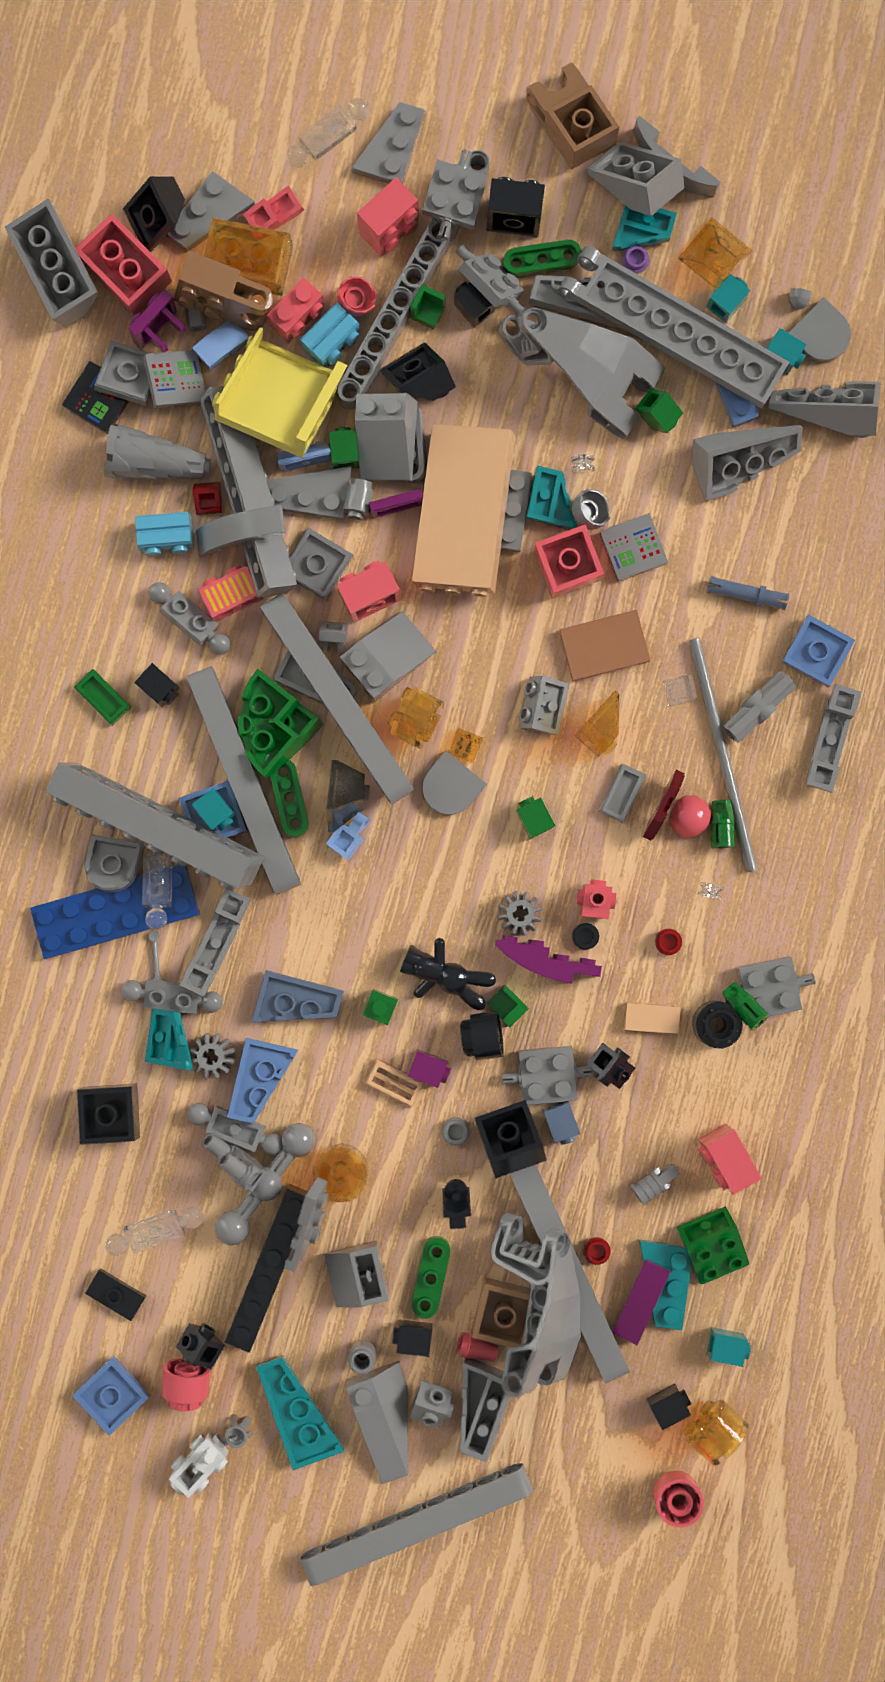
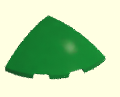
M259 669L251 676L242 694L243 705L241 715L238 716V730L240 737L243 739L246 749L245 753L258 772L267 778L290 760L323 726V723L316 715L300 704L296 698Z

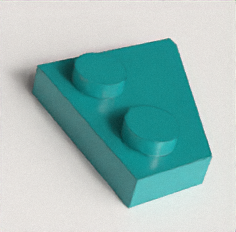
M625 205L612 250L620 251L634 246L642 247L669 242L677 213L660 208L652 216L631 210Z
M542 466L535 468L525 519L567 530L576 528L577 524L573 520L570 508L571 501L565 489L566 481L562 471Z
M152 1008L145 1062L183 1070H192L193 1065L180 1012Z

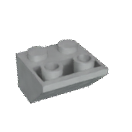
M377 1241L324 1253L336 1307H364L389 1300L388 1285Z

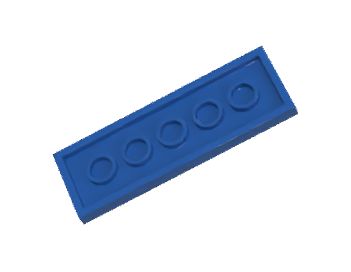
M177 865L136 877L129 887L119 892L109 893L93 889L30 908L44 959L200 915L187 865Z

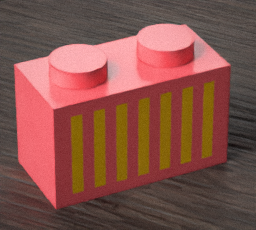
M235 566L226 572V576L220 579L216 577L211 578L202 584V588L198 589L215 622L263 599L262 597H257L253 579L247 566L242 568L241 566Z

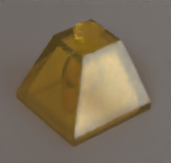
M711 217L680 254L678 259L717 290L729 274L733 275L752 252V249Z
M616 690L575 735L597 757L602 753L608 755L617 745L614 740L619 735V693Z

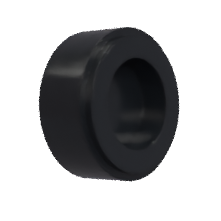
M590 923L577 925L572 932L573 943L580 949H592L599 941L597 928Z

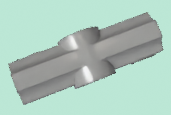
M782 671L776 673L761 690L758 689L741 705L742 708L722 726L725 733L737 743L743 740L756 725L763 723L777 709L776 706L796 688L793 680Z

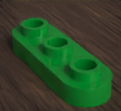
M570 239L515 247L505 253L503 268L507 273L515 277L568 270L578 265L577 258L582 250L576 241ZM569 253L572 255V258L567 260L563 255ZM543 257L546 259V262L541 264L537 259ZM517 261L521 265L516 268L511 263Z
M288 760L272 773L270 778L282 828L289 836L299 837L308 830L309 820L296 766L291 760ZM283 767L288 768L289 771L285 777L279 775V770ZM288 793L294 794L295 797L291 803L285 801V796ZM294 819H299L301 823L297 829L291 827V822Z
M433 1236L424 1244L413 1293L412 1310L418 1317L424 1319L434 1316L438 1310L450 1257V1245L441 1236ZM433 1248H441L442 1253L439 1256L433 1255ZM434 1274L436 1280L430 1283L426 1280V1276ZM422 1301H428L430 1303V1307L428 1309L421 1308L420 1303Z

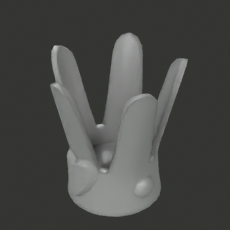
M235 1414L231 1416L230 1426L225 1428V1440L230 1447L239 1448L243 1446L247 1439L253 1435L252 1431L247 1433L251 1422L249 1416L245 1417L240 1424L237 1423V1416Z

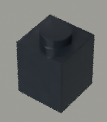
M464 282L455 290L454 305L473 328L494 312L495 307L471 282Z
M153 663L134 682L161 707L165 704L170 705L177 698V691L180 688Z
M400 1319V1327H394L392 1344H397V1353L429 1357L432 1323Z
M676 1384L646 1398L662 1431L691 1416L687 1407L692 1404L685 1390L679 1391Z

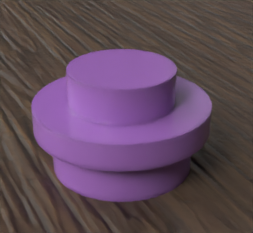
M634 246L626 250L623 256L625 268L636 274L643 272L647 268L649 255L645 249Z

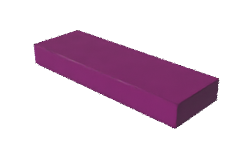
M649 1259L645 1260L614 1328L613 1333L638 1345L671 1273L670 1270Z

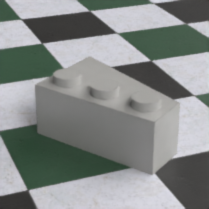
M465 1359L463 1362L461 1452L487 1462L511 1397L504 1392L502 1386L504 1371L476 1359Z

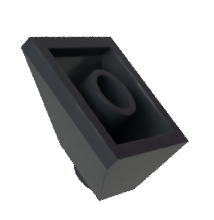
M150 176L123 207L137 239L150 252L177 224L185 198L174 176Z
M425 342L380 369L382 374L400 393H407L411 396L435 401L438 398L445 397L449 391L456 388L445 361Z

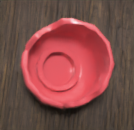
M351 276L340 284L337 291V302L352 317L361 318L366 316L376 306L377 292L366 279Z
M686 795L677 800L673 805L669 824L674 833L682 838H695L707 829L711 820V811L706 801L698 796Z

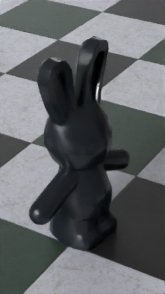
M437 938L434 941V957L410 945L400 969L401 973L424 979L414 990L416 998H422L437 983L444 992L458 995L475 1010H483L486 1006V1001L480 994L466 985L491 987L496 983V977L492 973L469 971L457 963H445V941L442 938Z

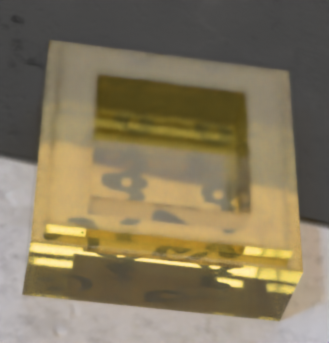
M458 728L449 753L473 763L483 737Z

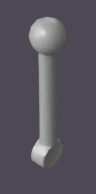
M151 931L148 937L152 941L153 979L162 980L159 972L157 940H159L160 935L156 931Z

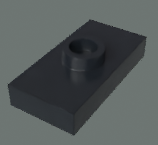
M101 1268L85 1292L86 1295L130 1321L133 1320L146 1298L145 1294Z

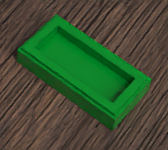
M94 669L74 686L112 726L131 708Z

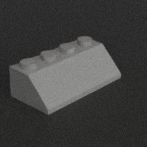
M46 199L6 225L5 229L53 321L66 328L89 312L99 293L51 200Z

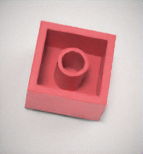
M397 177L357 212L360 236L380 257L386 251L388 253L393 251L405 234L410 235L414 232L419 222L418 199Z
M586 525L538 541L534 545L533 550L552 599L599 582L604 576Z
M379 561L372 562L364 567L365 571L357 575L350 573L340 579L341 583L337 584L340 597L353 623L401 600L400 589L386 561L379 563Z
M725 1124L698 1139L701 1144L698 1150L704 1161L709 1166L713 1165L715 1170L711 1174L723 1191L727 1189L734 1195L762 1179L738 1134L729 1125Z

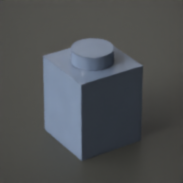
M568 1101L542 1109L555 1143L560 1142L561 1145L576 1140L575 1136L580 1134Z

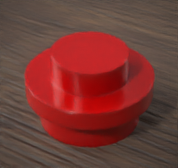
M663 929L655 938V946L664 955H674L681 949L682 938L674 929Z
M593 1237L585 1243L583 1252L588 1262L594 1265H601L609 1259L611 1249L605 1239Z

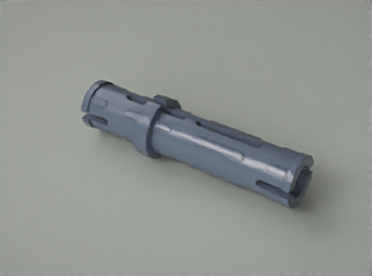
M714 576L710 577L709 583L719 585V588L714 586H708L707 593L753 602L759 607L767 605L784 611L788 603L779 602L777 599L789 600V593L767 590L766 586L761 585L758 588Z

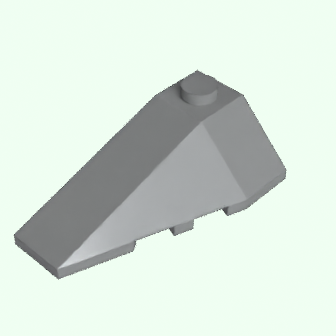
M851 381L845 382V387L831 389L830 384L821 385V388L816 391H809L803 387L772 391L769 409L847 435H855L860 438L876 436L881 382Z
M801 425L722 432L693 439L692 464L704 498L708 501L729 495L738 490L737 486L750 479L753 481L758 478L759 472L769 466L776 467L801 451L803 427Z
M398 1361L371 1370L368 1373L348 1378L346 1385L354 1413L382 1484L408 1475V1387Z

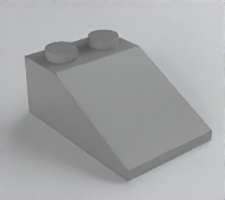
M619 141L586 168L588 175L629 209L644 215L652 216L685 188L680 158Z
M357 394L355 428L361 479L367 481H412L418 401L409 394Z
M402 611L357 642L340 656V659L374 702H376L434 655L436 650Z

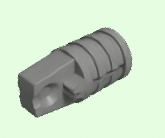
M673 1164L668 1165L662 1170L656 1167L648 1175L636 1181L635 1184H631L630 1187L642 1205L645 1206L648 1201L653 1200L661 1192L671 1187L669 1182L680 1173Z

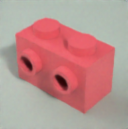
M303 277L267 314L270 327L287 343H290L294 338L301 335L306 325L312 319L317 318L325 307L323 295Z

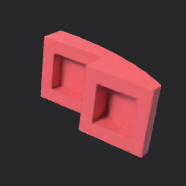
M287 186L268 201L263 198L243 213L256 236L260 237L287 223L302 213L304 208L293 190Z

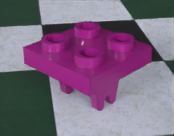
M164 289L161 294H154L147 304L149 307L142 314L140 312L137 313L129 323L130 327L128 329L133 342L141 350L151 341L162 352H167L168 346L156 335L167 322L182 334L186 331L185 326L174 316L177 313L173 296Z

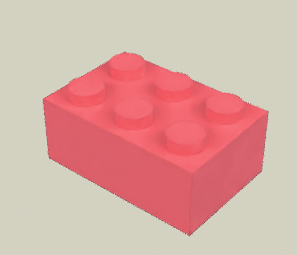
M112 213L75 248L85 268L133 317L147 306L154 294H160L172 282L168 270Z

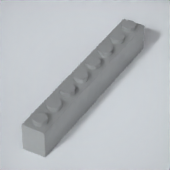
M223 386L209 387L200 398L233 514L274 506V498L268 488L267 474L262 468L259 447L255 444L254 437L214 420L215 408L212 407V403L216 393H222L224 388ZM282 534L266 539L255 538L242 542L258 598L276 596L280 593L287 594L297 585L296 572L291 566L289 549L284 542Z

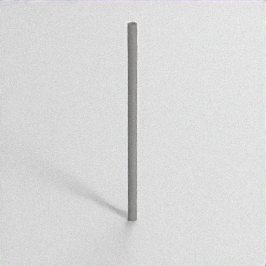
M700 638L689 640L728 798L731 800L735 826L746 870L751 872L757 870Z

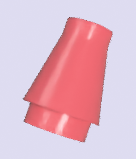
M471 1331L468 1333L462 1332L457 1342L456 1353L462 1355L463 1359L489 1360L494 1362L498 1354V1346L487 1341L472 1338Z

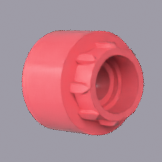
M176 1358L166 1362L163 1368L162 1396L167 1400L168 1406L177 1411H193L198 1409L209 1396L211 1369L190 1365L183 1358Z
M670 1471L657 1480L653 1490V1499L663 1521L678 1528L694 1524L700 1518L704 1508L703 1496L694 1478L682 1471ZM675 1495H684L685 1498L681 1503L676 1504L672 1502Z

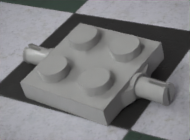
M467 150L461 151L458 164H451L437 159L422 214L434 217L441 222L437 237L442 239L443 232L446 230L443 238L444 241L449 239L451 226H462L473 230L488 175L468 168L471 156L473 155L469 150L466 160L464 158Z
M464 244L457 249L456 254L464 260L458 270L494 307L500 305L508 306L518 317L526 310L517 300L525 290L519 285V280L514 275L504 270L497 257L489 253L481 256L473 255Z
M790 956L737 967L740 978L739 986L752 995L770 1016L802 1010L799 995L800 987L816 984L813 973L797 976L792 957Z
M572 1045L518 1050V1073L502 1074L503 1085L519 1083L523 1101L526 1100L527 1105L577 1100L576 1085L578 1077H593L594 1072L589 1066H576Z

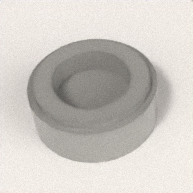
M457 1117L450 1118L443 1125L442 1135L448 1144L454 1146L461 1145L469 1136V1128L463 1119Z

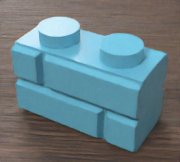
M336 302L300 339L301 347L319 365L324 367L328 363L333 365L341 357L340 351L346 345L352 346L359 339L360 325L355 318Z
M189 512L135 516L137 547L141 552H145V555L158 556L164 550H171L174 554H183L188 552V548H194L193 524Z

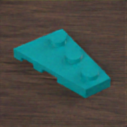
M639 1239L643 1262L649 1259L671 1271L652 1313L654 1325L656 1327L683 1330L692 1265L688 1251L685 1246Z

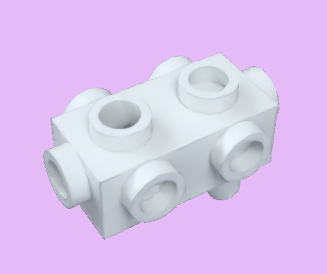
M210 1432L205 1437L200 1434L189 1446L192 1451L185 1458L183 1455H180L170 1467L173 1472L169 1480L171 1481L172 1488L177 1493L184 1494L188 1498L194 1492L199 1494L209 1483L207 1478L213 1471L219 1473L228 1462L226 1457L229 1452L226 1449L228 1444L225 1439L219 1434L213 1436ZM193 1467L192 1471L195 1475H189L187 1469Z

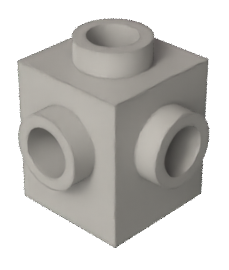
M421 1381L409 1418L421 1421L429 1427L441 1428L444 1419H450L454 1408V1403L450 1402L453 1391L445 1389L439 1384Z

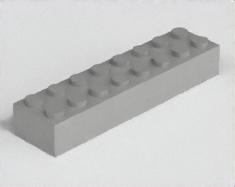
M59 762L45 791L53 795L52 800L64 806L70 804L77 808L76 812L88 818L94 816L101 820L100 824L111 830L118 828L124 831V837L138 842L140 839L148 843V849L162 854L164 851L172 855L171 860L183 866L189 864L196 868L195 872L206 878L213 876L220 880L219 884L230 890L251 886L265 857L79 763Z

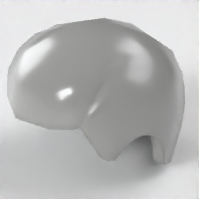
M586 489L574 499L572 514L575 522L580 526L586 525L587 530H593L603 527L609 521V505L606 497L599 491Z

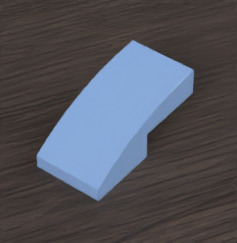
M226 322L204 337L192 349L206 366L212 370L229 354L233 356L244 347L250 336L241 326Z

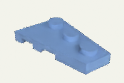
M246 1038L227 1118L254 1124L298 1050Z

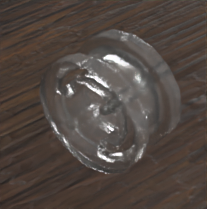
M590 454L572 456L571 462L574 463V466L571 467V472L583 474L595 471V466L592 465V462L595 460L594 456Z
M700 882L702 890L697 895L715 900L722 899L720 892L724 890V887Z

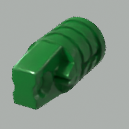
M731 800L712 801L710 820L711 848L735 847V820Z
M735 982L723 991V996L727 1002L732 1005L739 1018L744 1021L751 1031L756 1030L769 1018L770 1014L759 1005L757 1000Z

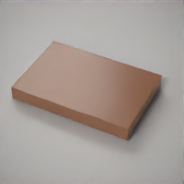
M637 610L559 630L572 682L650 662Z

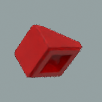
M220 482L194 484L193 496L196 515L222 513Z

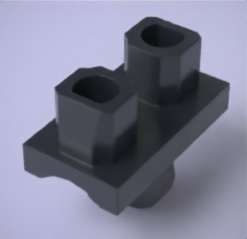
M453 1179L442 1188L444 1218H449L450 1229L466 1228V1217H471L470 1191L464 1181Z

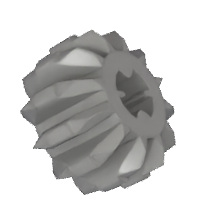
M514 891L515 901L512 902L510 897L506 895L504 900L509 906L498 905V909L506 911V914L498 915L497 918L498 920L507 918L508 921L502 926L504 930L511 924L513 925L511 935H515L518 927H520L522 936H526L525 926L527 925L534 932L536 927L531 921H542V918L534 916V913L541 912L543 909L542 907L533 909L532 905L538 901L536 897L529 903L527 902L529 892L525 891L522 900H519L518 891ZM516 906H523L522 910L526 909L527 915L523 916V921H517L518 917L515 919L513 917V912L517 911Z
M209 1033L204 1034L205 1043L199 1038L195 1040V1044L200 1049L190 1048L189 1050L190 1053L197 1055V1057L191 1059L192 1064L196 1062L199 1064L194 1072L199 1073L202 1069H205L203 1076L206 1079L209 1078L211 1070L215 1079L220 1077V1070L228 1073L230 1069L225 1063L233 1064L235 1062V1059L227 1057L228 1054L234 1053L235 1049L229 1048L226 1050L225 1046L229 1044L230 1040L227 1038L222 1043H219L221 1038L219 1033L215 1034L213 1041ZM214 1049L218 1059L210 1062V1057L206 1056V1052L208 1053Z

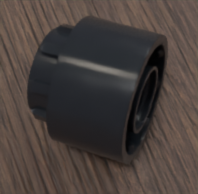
M709 1001L702 1004L696 1010L692 1020V1027L696 1037L702 1043L721 1049L733 1045L739 1039L743 1023L732 1005L721 1001ZM716 1017L722 1018L724 1023L723 1028L718 1032H714L711 1028V1022Z
M498 1011L470 1014V1019L461 1022L462 1047L467 1057L475 1056L476 1061L504 1057L503 1035Z

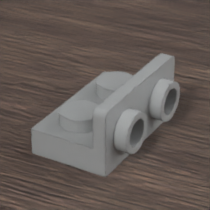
M545 676L530 677L525 686L526 696L524 706L519 714V728L524 730L532 729L554 736L559 735L570 683Z

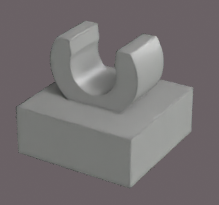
M322 621L319 630V641H323L322 647L324 651H327L329 642H336L338 645L337 652L342 651L348 635V623Z

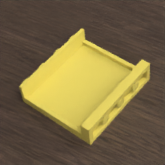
M260 327L255 336L251 335L249 337L244 355L239 354L235 362L233 374L228 373L222 393L217 392L212 403V407L215 408L214 420L303 458L338 395L337 388L347 371V365L337 361L334 369L331 370L262 340L263 328Z

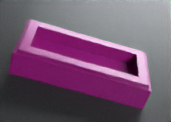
M421 489L369 502L372 518L422 506L423 496Z

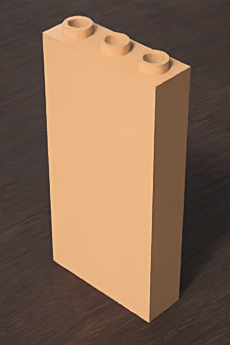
M432 424L412 582L419 587L420 591L435 592V589H445V593L460 595L461 591H467L477 597H487V593L495 594L515 436L511 429Z

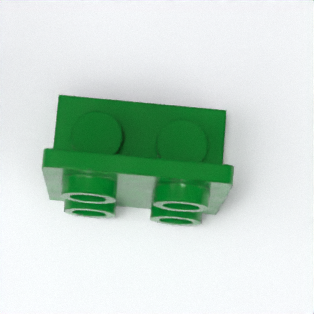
M726 1206L676 1227L688 1251L701 1285L750 1264L738 1228Z

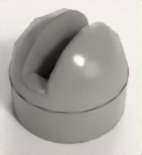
M791 288L789 295L791 306L795 309H803L810 302L812 292L801 288Z

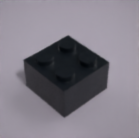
M509 177L492 178L487 231L538 237L545 184H540L535 180L513 181Z
M137 1083L86 1086L77 1089L80 1145L130 1142L140 1138Z
M526 1100L475 1117L495 1179L547 1161L543 1144Z

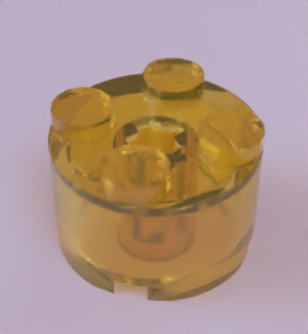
M407 687L400 699L402 705L398 712L393 711L387 725L391 727V735L418 749H422L421 741L428 742L441 718V715L437 714L439 707L444 709L445 702L417 687L413 689Z
M343 1143L330 1146L319 1155L314 1165L313 1183L317 1177L328 1181L325 1192L329 1194L328 1201L349 1202L359 1196L365 1187L369 1171L367 1161L363 1154L353 1146ZM335 1168L339 1170L344 1168L346 1170V1178H344L343 1176L337 1178L335 1176Z
M710 1399L701 1407L700 1412L702 1414L696 1421H691L685 1427L683 1433L687 1436V1442L712 1466H716L721 1463L717 1460L722 1455L728 1458L739 1447L746 1436L743 1428H748L749 1424L724 1400L713 1402Z

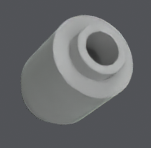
M353 478L351 479V484L347 485L343 511L348 513V518L363 520V517L369 516V502H372L373 496L372 483L370 481Z
M359 1340L352 1345L348 1363L354 1372L365 1374L373 1369L377 1354L375 1346L367 1340ZM358 1354H366L367 1357L362 1358Z

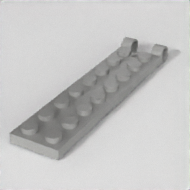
M585 246L577 258L578 264L585 270H595L596 272L586 287L572 277H565L558 288V293L563 299L569 302L576 301L742 398L763 408L788 366L789 361L606 257L594 247ZM597 284H601L603 288H599Z

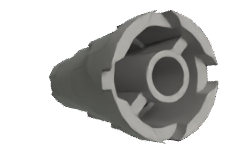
M111 423L106 446L107 461H105L104 476L119 479H203V474L209 475L211 459H206L205 453L171 443L170 440L148 435L143 431L120 424Z

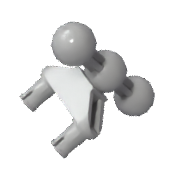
M295 1123L284 1130L282 1135L283 1148L269 1167H263L245 1150L233 1143H225L212 1133L204 1137L201 1145L218 1157L217 1165L226 1171L238 1186L250 1191L235 1211L224 1212L218 1217L215 1223V1233L222 1243L233 1246L240 1244L246 1239L249 1233L248 1219L262 1201L273 1200L280 1194L282 1189L281 1176L295 1157L306 1156L313 1150L315 1135L308 1125Z

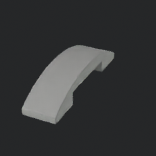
M639 115L633 130L639 147L672 156L657 144L660 132ZM682 164L685 190L707 197H714L717 194L721 183L701 165L693 173Z
M269 506L231 514L199 527L196 530L199 556L204 557L223 551L222 548L251 539H266L285 533L282 506Z
M838 684L834 685L813 747L806 779L807 786L830 793L833 792L840 768L838 766L851 719L856 712L861 694L860 691Z
M225 889L210 926L179 986L205 997L235 938L250 903V898L230 889Z

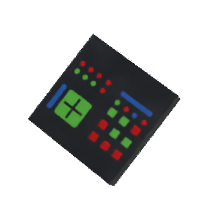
M89 361L62 403V406L104 433L109 434L111 423H116L129 401L95 390L94 385L101 367Z

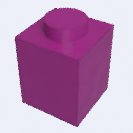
M418 1049L408 1077L438 1088L440 1082L446 1083L451 1068L446 1067L448 1060Z

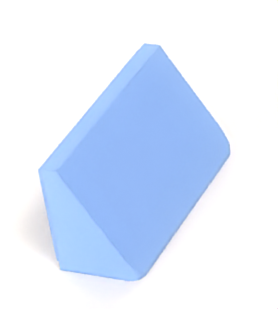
M328 441L311 444L303 458L287 451L278 452L277 458L279 467L284 472L330 461L331 451Z

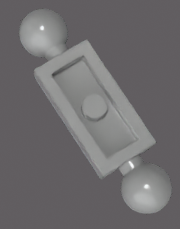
M156 582L150 586L148 592L150 599L155 603H164L160 613L194 642L201 646L207 640L210 650L217 655L225 654L229 650V638L224 634L214 633L218 629L219 624L180 591L171 596L168 586L162 582Z
M148 978L145 987H142L138 981L129 980L123 984L121 989L124 999L133 1002L144 998L143 1007L197 1014L199 1006H202L207 1012L214 1013L223 1004L222 997L217 992H207L205 997L179 986L180 983Z
M195 1103L188 1109L187 1116L191 1123L195 1125L207 1123L208 1126L205 1132L208 1134L212 1133L220 1139L252 1152H256L258 1145H261L263 1150L269 1155H277L283 1148L280 1135L272 1133L266 1136L263 1134L266 1128L263 1124L258 1122L251 1124L228 1119V1110L218 1106L214 1108L213 1113H209L208 1108L202 1103Z

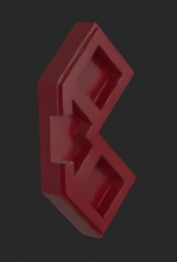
M677 769L675 770L665 787L660 803L647 824L643 835L644 838L650 841L655 838L673 800H675L680 790L685 773Z

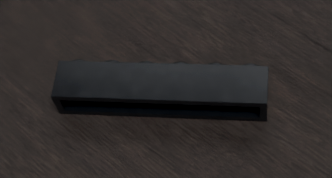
M289 1184L224 1343L250 1353L284 1271L286 1260L292 1251L290 1246L300 1226L297 1223L308 1191Z

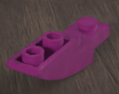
M502 935L501 940H495V946L506 956L524 968L543 977L572 984L573 973L596 977L601 975L602 966L595 965L596 960L580 958L578 963L569 961V956L553 954V959L548 958L550 948L544 947V941L528 939V944L517 943L518 937Z

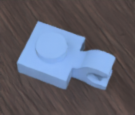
M358 812L349 826L341 822L326 844L346 860H350L365 840L359 833L368 826L371 820Z

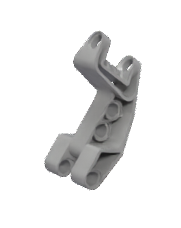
M539 308L527 309L519 317L511 315L503 318L498 325L500 337L514 355L525 365H551L555 361L586 400L588 416L621 438H627L638 418V414L626 404L627 401L623 398L629 385L633 384L640 390L648 393L651 388H655L665 370L664 365L634 338ZM534 314L538 322L527 320V315ZM508 321L514 322L517 326V332L514 336L509 335L506 331V323Z
M506 1213L502 1216L491 1250L492 1259L498 1265L531 1283L523 1344L507 1350L502 1379L504 1392L511 1398H517L532 1392L536 1388L537 1383L541 1386H547L567 1377L581 1337L580 1290L568 1233L551 1228L544 1238L542 1248L537 1244L531 1245L530 1242L524 1241L523 1218L512 1213Z

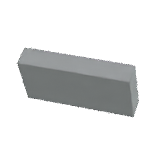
M622 763L599 812L624 823L646 774Z

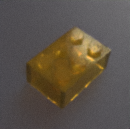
M212 218L204 256L240 270L239 276L266 286L274 295L283 296L293 249L291 233Z

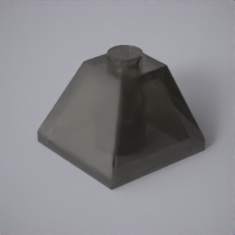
M332 760L327 801L328 832H335L356 816L358 812H361L364 800L369 801L370 785L365 784V774L338 760Z

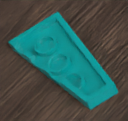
M280 1355L257 1364L256 1368L292 1470L294 1471L344 1452L345 1448L284 1356Z

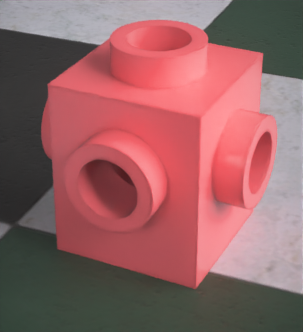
M590 879V884H583V889H578L577 905H581L580 916L609 919L610 909H615L616 893H612L613 887L606 886L607 881ZM595 894H597L600 897V902L598 904L593 902V896Z

